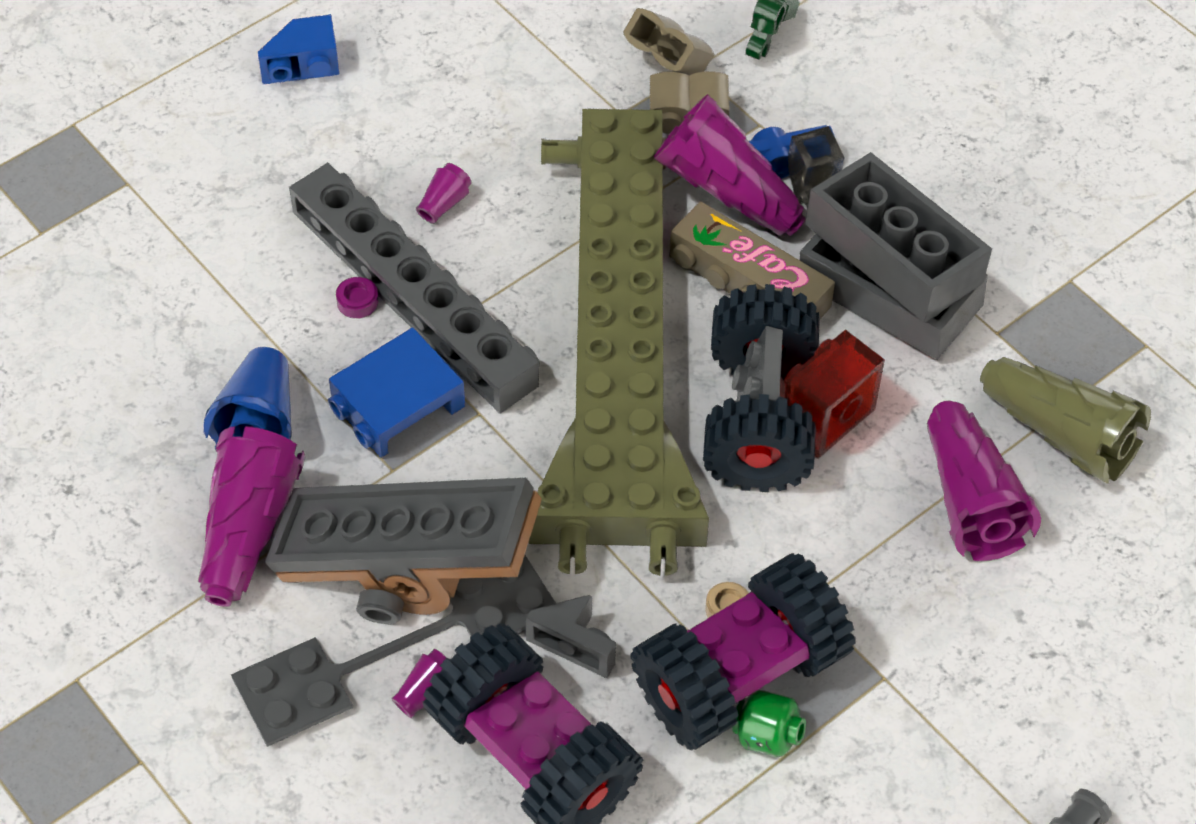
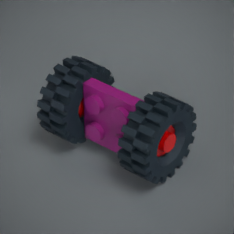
M794 553L785 556L750 578L751 581L748 582V588L751 592L688 631L685 626L681 624L677 626L675 623L632 649L633 652H631L630 657L634 661L631 664L632 669L638 675L636 681L639 688H642L646 694L644 696L648 705H652L655 710L654 715L659 721H663L665 729L671 736L675 735L677 742L681 746L685 745L691 751L693 749L696 750L735 726L738 710L733 705L792 668L797 673L802 672L805 677H813L853 652L855 648L852 645L856 644V637L850 633L854 630L852 621L846 618L849 612L845 604H840L837 599L839 593L835 587L830 588L828 585V577L822 571L818 573L816 565L810 559L805 562L803 555H795Z
M499 623L496 628L490 625L485 627L482 635L476 632L470 636L468 644L464 645L461 643L455 649L456 654L451 659L446 658L440 665L443 668L441 672L434 673L430 679L432 686L426 688L424 696L427 698L423 701L425 710L459 744L463 745L465 742L471 744L478 740L525 788L522 795L524 800L521 802V808L535 824L602 823V818L607 814L610 816L617 809L615 805L620 800H624L630 793L628 788L636 784L639 778L636 775L643 768L641 764L643 757L608 723L598 722L596 726L591 724L541 675L543 672V666L541 665L543 659L509 625L506 626L504 623Z

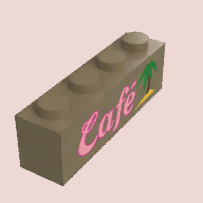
M702 201L671 230L669 257L674 259L679 266L690 269L707 279L717 289H723L731 294V291L737 288L742 292H746L747 285L756 284L757 289H765V284H773L777 291H782L785 286L793 289V296L801 292L807 296V303L813 301L817 307L816 312H819L820 319L832 306L835 281Z

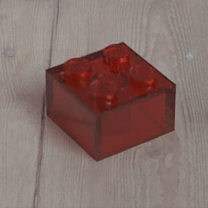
M846 329L833 340H825L817 348L810 360L804 365L801 363L795 365L784 380L786 385L784 398L788 399L787 405L791 406L795 402L803 407L802 413L808 411L812 415V422H815V457L817 459L876 409L885 359Z

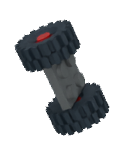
M756 284L747 285L746 292H742L737 288L731 291L730 298L725 295L721 297L719 305H715L713 310L712 357L714 361L719 360V367L723 370L731 367V375H733L732 389L737 391V400L734 401L732 398L726 399L723 402V407L716 405L712 408L711 414L707 415L703 461L706 471H712L711 477L717 481L724 478V485L731 488L735 484L741 485L742 491H750L751 487L759 488V492L768 493L770 487H775L778 491L787 490V483L794 487L801 484L802 478L807 479L811 475V469H814L816 426L815 422H812V415L808 411L802 413L803 407L796 402L788 406V399L779 396L780 376L783 381L792 379L793 372L800 376L806 373V366L812 368L815 364V358H818L820 316L819 312H816L817 307L813 301L807 303V296L801 292L793 296V289L785 286L782 291L775 290V285L765 284V289H757Z

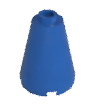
M257 347L248 353L206 412L203 430L206 438L209 434L217 445L220 433L224 429L235 426L233 437H242L245 426L268 430L291 440L289 364L287 358L280 351L270 347Z

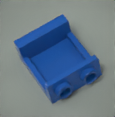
M413 327L329 378L331 397L328 398V403L331 410L341 421L346 419L353 426L354 434L360 444L366 449L371 447L380 458L389 453L388 440L436 409L444 406L453 415L465 407L464 381Z

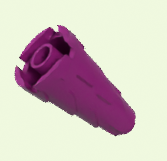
M708 94L705 95L683 117L685 120L679 127L675 126L657 150L654 159L671 169L695 188L701 187L728 208L737 209L757 224L769 228L777 235L781 236L785 232L789 236L793 235L806 219L801 214L804 210L803 205L799 202L793 191L771 169L770 162L746 139L744 131L717 105L714 99Z
M948 400L938 403L933 408L927 421V430L937 460L938 473L944 493V503L951 527L949 533L953 543L963 557H965V551H969L973 561H990L1011 555L1026 546L1022 536L1029 530L1033 537L1036 536L1041 525V515L1033 497L1029 496L1011 465L1005 463L993 440L985 435L974 413H969L964 404Z
M235 426L224 429L220 433L216 445L217 457L211 480L205 548L198 582L201 583L200 588L205 593V600L217 606H231L232 601L241 599L242 592H247L262 549L271 538L277 519L289 500L295 480H299L306 458L304 451L298 453L297 457L295 456L297 447L295 442L282 435L260 428L245 426L242 437H233Z

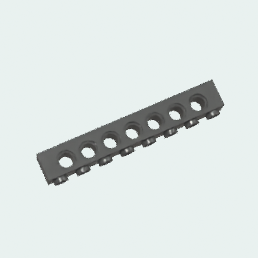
M326 163L289 186L293 213L358 277L371 280L377 287L378 296L411 328L413 327L499 414L539 387L540 362L534 351L528 346L523 347L512 337L510 330L502 321H495L485 311L482 303L476 296L468 295L464 292L448 270H441L432 261L429 253L423 246H416L408 239L399 223L394 220L389 221L380 212L378 205L371 197H364L355 188L354 183L347 174H340L329 163Z

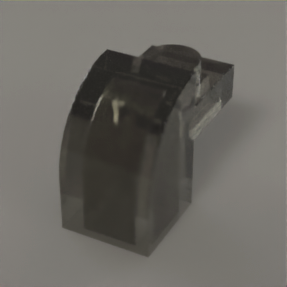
M829 126L791 137L788 151V168L795 196L801 204L805 203L807 209L811 189L841 171L845 157Z

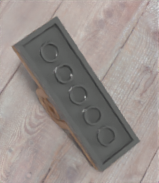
M526 477L293 488L265 563L273 572H276V575L282 582L359 581L366 590H382L399 596L404 601L403 612L420 615L436 614L444 611L449 606L460 578L518 577L542 498L534 490V487Z

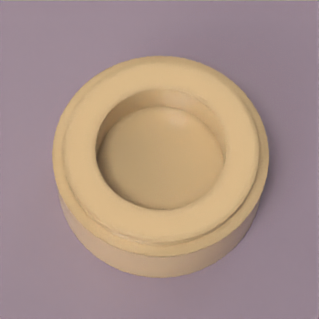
M722 582L713 586L706 597L705 611L707 617L713 616L746 596L749 592L743 586L734 582Z

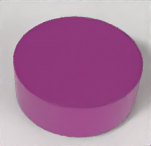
M351 277L341 282L336 290V301L339 311L343 315L355 319L371 315L378 306L376 285L364 277Z

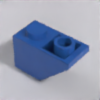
M331 14L292 19L258 51L262 84L340 75Z

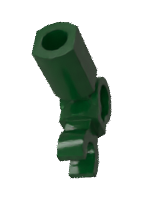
M799 0L757 1L750 26L754 31L747 44L745 55L758 60L761 56H767L772 35L777 34L781 22L795 18L800 4Z

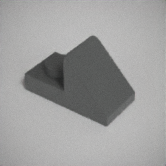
M591 595L529 611L525 617L526 641L606 679L615 666L616 642L597 628H586L592 617Z

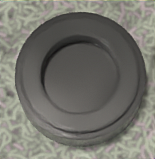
M368 589L360 592L356 611L361 617L371 622L394 624L401 620L404 601L399 596L390 592Z

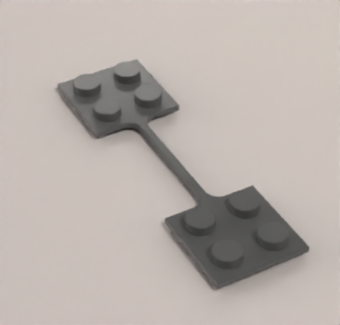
M524 555L518 577L460 578L454 597H451L450 600L453 610L447 617L345 663L336 664L330 662L316 637L235 672L231 674V677L268 747L352 709L353 704L340 682L343 675L431 637L456 624L465 627L470 636L476 632L482 635L485 627L493 625L496 628L499 623H504L506 626L509 625L516 633L526 630L525 617L529 611L556 604L526 555Z

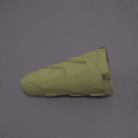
M1002 357L997 361L990 360L980 375L983 391L1000 405L1007 408V413L1043 435L1044 441L1071 457L1073 464L1109 484V479L1116 481L1124 473L1139 451L1143 440L1136 437L1137 427L1139 426L1146 431L1149 428L1151 409L1146 404L1114 390L1110 393L1075 377L1073 380H1070L1037 365L1033 368L1021 362Z

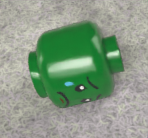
M757 690L750 694L748 698L739 701L736 706L738 717L735 718L737 723L732 727L734 734L738 735L739 742L743 748L773 757H781L790 750L792 745H800L805 733L806 720L800 717L799 706L795 699L764 690Z

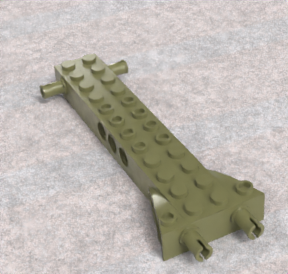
M582 109V136H578V140H546L545 138L541 140V165L577 164V168H581L576 418L566 432L544 480L538 488V494L542 501L529 539V544H559L558 569L566 574H570L571 558H575V574L586 571V545L650 546L648 568L652 574L661 576V559L665 560V576L677 572V546L707 547L709 517L701 500L700 491L696 487L684 457L663 417V170H666V166H663L654 159L657 150L666 139V137H662V110Z

